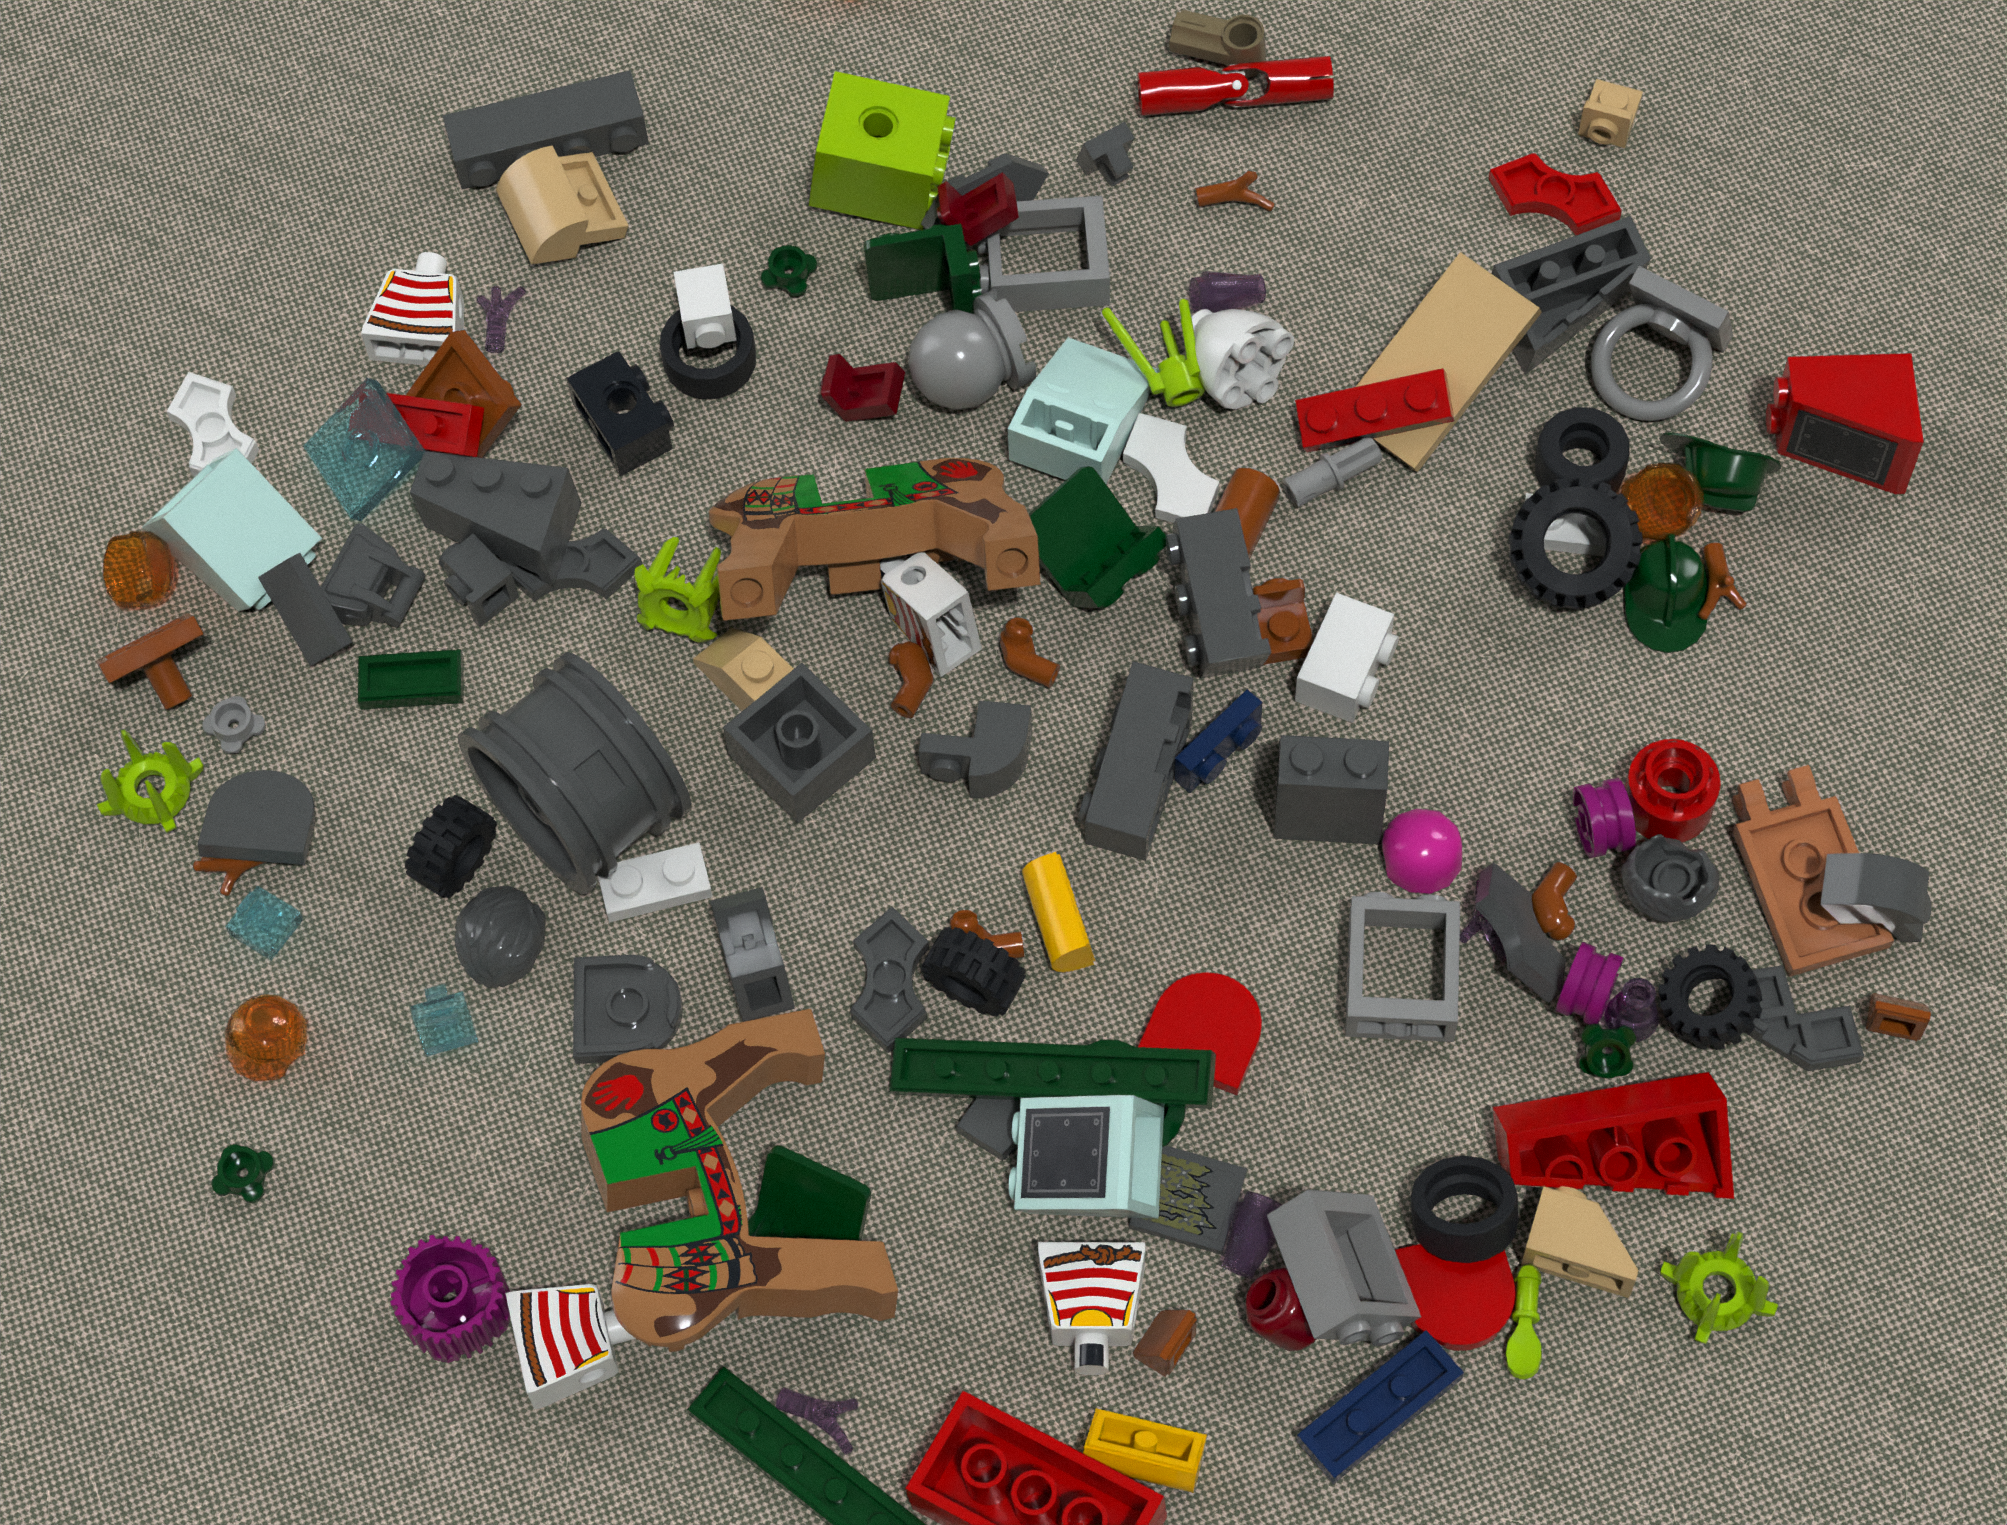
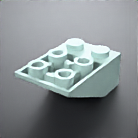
M1068 337L1028 387L1008 427L1009 460L1064 480L1068 479L1080 467L1090 466L1097 471L1105 484H1107L1132 432L1138 413H1141L1151 393L1146 377L1134 360ZM1153 367L1156 373L1160 372L1159 369Z

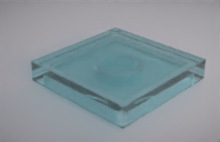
M370 378L365 379L303 446L349 517L358 521H362L419 462L425 451L380 383Z

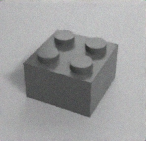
M800 663L723 727L729 756L797 823L876 759L872 730L803 663Z

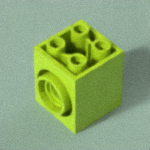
M835 71L816 148L809 206L923 230L921 222L938 194L937 187L942 184L947 167L956 117L947 116L950 96Z

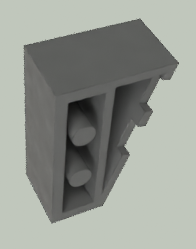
M1238 509L1177 518L1172 527L1173 534L1166 535L1165 540L1170 565L1179 564L1182 584L1175 585V596L1180 616H1189L1192 635L1184 636L1189 666L1198 665L1200 678L1261 668L1270 656L1271 648L1268 638L1262 639L1257 616V613H1261V606L1258 594L1253 595L1249 574L1251 564Z

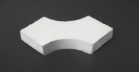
M188 372L170 404L167 414L170 421L182 426L193 438V452L189 462L192 475L196 476L214 458L235 448L252 464L259 448L253 438L240 432L232 423V406L236 398L233 386Z
M1138 413L1123 452V463L1141 472L1153 486L1157 496L1155 518L1174 523L1177 518L1210 513L1219 491V481L1202 473L1189 459L1185 449L1187 426Z

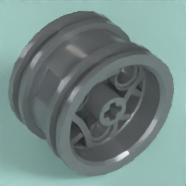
M565 652L554 660V670L545 668L533 676L534 690L503 714L493 710L485 713L479 718L480 731L473 727L466 728L458 734V744L470 770L484 792L527 847L571 889L580 894H588L596 887L597 880L595 874L602 878L609 877L617 869L616 857L646 832L655 835L664 833L670 828V816L676 819L684 817L690 812L692 803L683 778L672 759L636 710L592 665L578 655Z

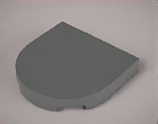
M257 770L231 778L215 791L209 801L197 844L199 856L305 865L315 826V808L311 792L297 778L279 771Z
M641 955L574 957L573 1058L576 1064L605 1063L623 1053L641 1049H663L668 1045L680 1027L683 1016V1002L677 982L664 968L654 963V960Z

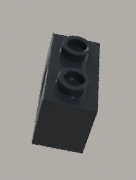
M620 351L566 378L574 407L620 477L673 449L669 429L674 427V423L669 411L661 400L655 403L652 401L647 393L650 391V387L642 370L637 364L630 367ZM623 409H632L631 411L624 414L617 413L618 411Z

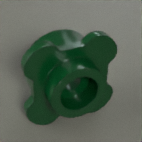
M785 245L778 247L769 256V268L761 273L762 284L766 288H782L787 290L792 296L802 295L807 290L806 281L809 274L817 269V261L814 256L805 254L803 250L796 246ZM786 270H794L791 274L785 273Z
M1590 1024L1582 1030L1581 1037L1585 1043V1051L1579 1058V1066L1584 1073L1589 1075L1595 1074L1602 1078L1625 1076L1632 1071L1634 1065L1631 1059L1630 1048L1636 1042V1034L1632 1028L1623 1025L1617 1029H1603L1598 1024ZM1609 1046L1613 1050L1611 1053L1605 1054L1602 1052L1604 1047Z
M237 1144L230 1145L223 1150L218 1161V1175L212 1179V1188L219 1196L234 1194L242 1196L247 1203H255L264 1196L265 1191L262 1185L266 1174L274 1168V1160L266 1151L256 1153L248 1147ZM247 1170L248 1174L246 1177H238L239 1171Z

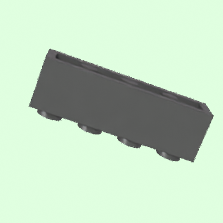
M631 70L442 115L462 189L474 186H488L495 181H499L507 168L516 160L534 150L553 145L558 157L593 152L594 156L598 157L614 152H627L635 147L649 144L644 115Z

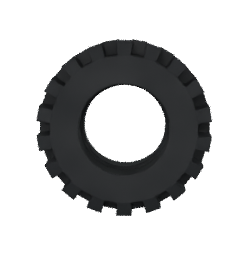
M1579 476L1577 479H1568L1567 477L1557 479L1554 483L1547 486L1545 484L1536 490L1520 508L1509 534V558L1511 566H1514L1517 579L1522 586L1525 585L1531 591L1530 594L1537 600H1544L1550 603L1549 606L1559 609L1564 607L1571 608V610H1581L1590 606L1594 607L1617 594L1632 578V574L1641 558L1640 545L1643 543L1642 532H1639L1637 524L1639 518L1636 511H1631L1627 505L1628 500L1622 493L1618 495L1610 489L1611 485L1603 481L1600 483L1590 481V477ZM1578 513L1590 517L1600 526L1605 535L1606 548L1604 556L1594 569L1586 573L1568 574L1554 567L1546 556L1544 549L1546 531L1554 520L1566 514Z

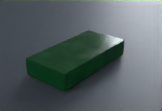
M461 649L358 656V704L361 710L464 703V657Z

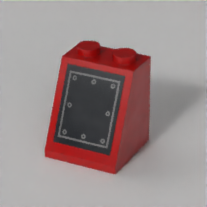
M1912 353L1788 357L1782 377H1775L1774 404H1768L1766 408V429L1768 434H1775L1777 453L1893 494H1905L1924 443Z

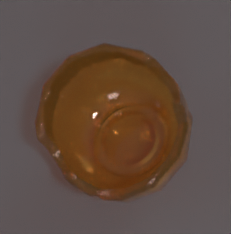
M1676 463L1649 464L1634 477L1626 480L1621 488V493L1628 500L1627 505L1631 511H1636L1639 518L1637 523L1639 532H1642V537L1646 539L1663 540L1667 534H1675V538L1683 535L1697 522L1704 507V493L1696 475Z
M130 531L129 534L114 536L108 542L103 558V579L107 594L116 606L121 608L149 607L163 600L172 588L175 579V559L168 542L152 531Z
M262 994L258 997L252 996L238 1006L228 1019L225 1030L226 1058L236 1073L253 1081L278 1080L286 1075L288 1067L298 1057L304 1056L305 1044L307 1043L308 1021L295 1003L279 995Z

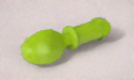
M1530 1263L1519 1267L1515 1275L1514 1281L1517 1283L1516 1300L1512 1319L1518 1325L1508 1340L1505 1354L1508 1371L1513 1377L1522 1380L1532 1378L1538 1372L1542 1362V1346L1532 1326L1540 1320L1538 1296L1539 1285L1542 1281L1539 1269Z

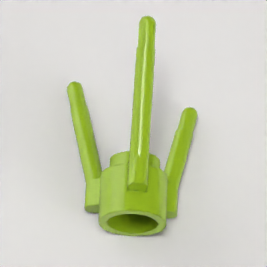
M1181 299L1179 301L1186 356L1180 355L1169 322L1166 320L1161 321L1160 328L1169 358L1163 360L1158 365L1159 373L1155 372L1112 310L1108 307L1104 308L1102 315L1146 377L1153 395L1163 393L1166 404L1169 407L1182 406L1202 396L1204 388L1198 378L1201 370L1196 357L1195 335L1188 300Z

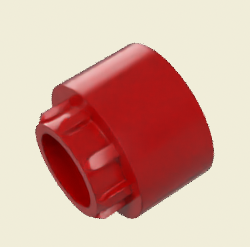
M1664 739L1653 742L1638 752L1630 765L1625 784L1633 811L1635 830L1648 839L1662 834L1665 838L1686 842L1699 835L1707 827L1719 795L1721 781L1719 770L1714 760L1706 751L1688 741ZM1661 787H1674L1681 792V794L1668 792L1662 789Z

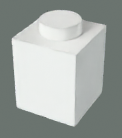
M723 264L674 272L687 349L696 347L713 348L725 342L737 341Z

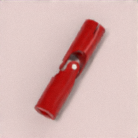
M1330 56L1238 63L1223 68L1222 71H1229L1224 72V74L1202 67L1138 72L1137 74L1141 116L1204 111L1209 106L1224 99L1231 101L1225 102V105L1250 107L1330 100L1334 96L1333 78H1324L1333 76ZM1249 69L1262 73L1267 83L1265 93L1261 97L1252 100H1246L1249 83L1245 77L1244 70Z

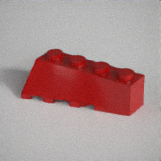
M1709 1072L1492 1107L1497 1157L1503 1169L1513 1179L1515 1185L1557 1188L1565 1186L1574 1189H1583L1584 1185L1609 1186L1612 1191L1633 1192L1634 1188L1664 1190L1666 1195L1688 1196L1689 1192L1712 1193L1715 1198L1734 1199L1727 1098Z

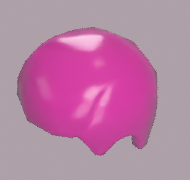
M1419 808L1399 814L1388 823L1382 839V851L1388 878L1394 884L1412 893L1431 894L1449 887L1462 867V839L1457 826L1438 810Z

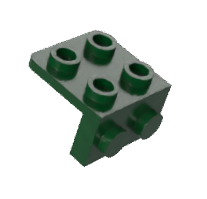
M961 224L949 226L933 225L925 230L902 234L885 233L864 242L863 248L872 300L882 301L949 290L953 311L961 310L974 314L973 301L977 296L982 295L979 281L981 279L976 250H966Z
M1090 466L1080 467L1029 513V517L1038 535L1039 563L1072 607L1102 609L1113 604L1124 593L1122 586L1134 575H1142L1153 568L1160 560L1158 553L1166 547V535L1160 526H1136L1097 471Z
M776 1145L766 1157L757 1210L748 1221L749 1236L862 1241L871 1191L865 1184L852 1177L841 1174L800 1153Z

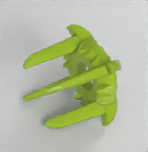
M672 537L664 542L648 570L643 564L635 568L634 575L640 590L638 594V607L641 610V614L637 615V621L646 630L655 627L656 629L664 630L666 633L689 636V639L697 643L708 642L718 635L709 629V625L720 597L718 576H715L713 581L712 578L721 557V550L718 547L713 549L692 586L690 582L685 584V575L677 578L680 571L678 566L667 576H664L679 543L678 537ZM669 597L681 600L688 610H677L667 604Z
M125 729L121 730V738L131 761L126 763L124 768L121 767L119 769L116 780L109 768L101 773L100 781L108 800L97 804L100 813L104 816L124 814L131 821L144 825L161 823L166 833L177 829L173 817L179 813L187 802L190 795V782L196 779L203 771L204 766L201 759L198 757L188 763L176 744L172 742H163L161 744L166 753L165 755L158 752L143 755L130 733ZM150 775H158L165 779V786L160 794L149 780L145 781L149 798H143L137 794V786L143 778Z
M1737 1231L1736 1234H1731L1724 1252L1713 1251L1700 1255L1698 1252L1690 1251L1684 1254L1677 1266L1664 1261L1661 1267L1660 1274L1669 1282L1677 1285V1298L1683 1312L1698 1325L1694 1339L1698 1342L1706 1344L1711 1331L1735 1329L1746 1323L1753 1314L1772 1317L1775 1316L1778 1304L1766 1300L1770 1286L1769 1282L1762 1276H1758L1756 1280L1751 1268L1742 1259L1738 1258L1743 1241V1233ZM1713 1275L1726 1277L1734 1286L1735 1295L1733 1299L1726 1303H1720L1721 1294L1717 1293L1711 1301L1704 1294V1280Z

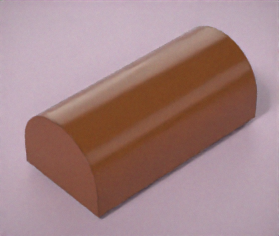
M1238 468L1233 472L1214 512L1238 509L1250 560L1279 500L1280 489L1276 482L1266 474L1251 468Z

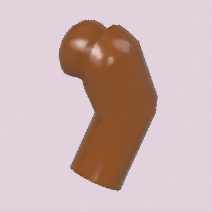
M1018 617L1010 619L1005 625V630L1000 634V646L1006 666L1016 674L1051 688L1059 674L1060 665L1036 655L1031 637L1033 627L1029 621Z
M907 641L894 645L889 653L890 664H895V670L900 671L904 680L903 685L891 703V707L899 715L913 718L931 688L934 677L925 650L918 644Z
M1556 862L1532 894L1533 910L1543 933L1548 932L1549 936L1556 941L1566 939L1575 928V921L1572 916L1568 915V909L1563 897L1576 881L1577 875L1569 866L1561 862Z
M960 910L950 918L951 929L956 927L961 928L965 933H968V931L974 932L979 938L983 940L987 938L994 942L993 945L997 948L1002 947L1008 951L1009 957H1024L1021 931L991 935L978 924L976 913L970 910Z

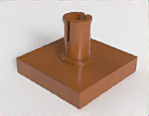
M465 330L450 332L406 394V396L485 407L477 457L483 458L522 405L514 395L511 384L500 377Z
M186 613L95 662L108 683L136 669L137 671L143 669L166 710L192 696L171 654L175 652L174 649L203 635V632L195 617Z

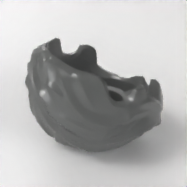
M1662 834L1655 835L1641 845H1637L1621 867L1623 886L1628 894L1629 901L1633 903V906L1638 911L1660 922H1678L1696 916L1713 901L1719 889V872L1704 850H1690L1681 841L1665 838Z
M512 886L489 887L480 891L462 909L457 917L455 926V948L459 962L465 968L467 974L477 984H483L487 988H497L513 984L531 972L536 958L544 946L546 924L544 912L540 909L539 905L533 904L523 891Z

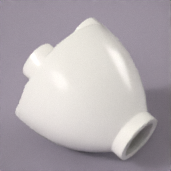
M1203 309L1196 312L1192 316V323L1195 335L1196 358L1201 370L1198 378L1206 392L1223 408L1229 409L1247 406L1255 400L1258 403H1265L1271 399L1278 388L1277 376L1285 363L1286 355L1293 347L1294 336L1285 330L1280 323L1257 312L1237 309L1221 310L1215 313L1208 309Z

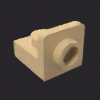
M1596 79L1590 98L1585 102L1578 135L1590 138L1599 144H1612L1625 148L1641 104L1643 91Z

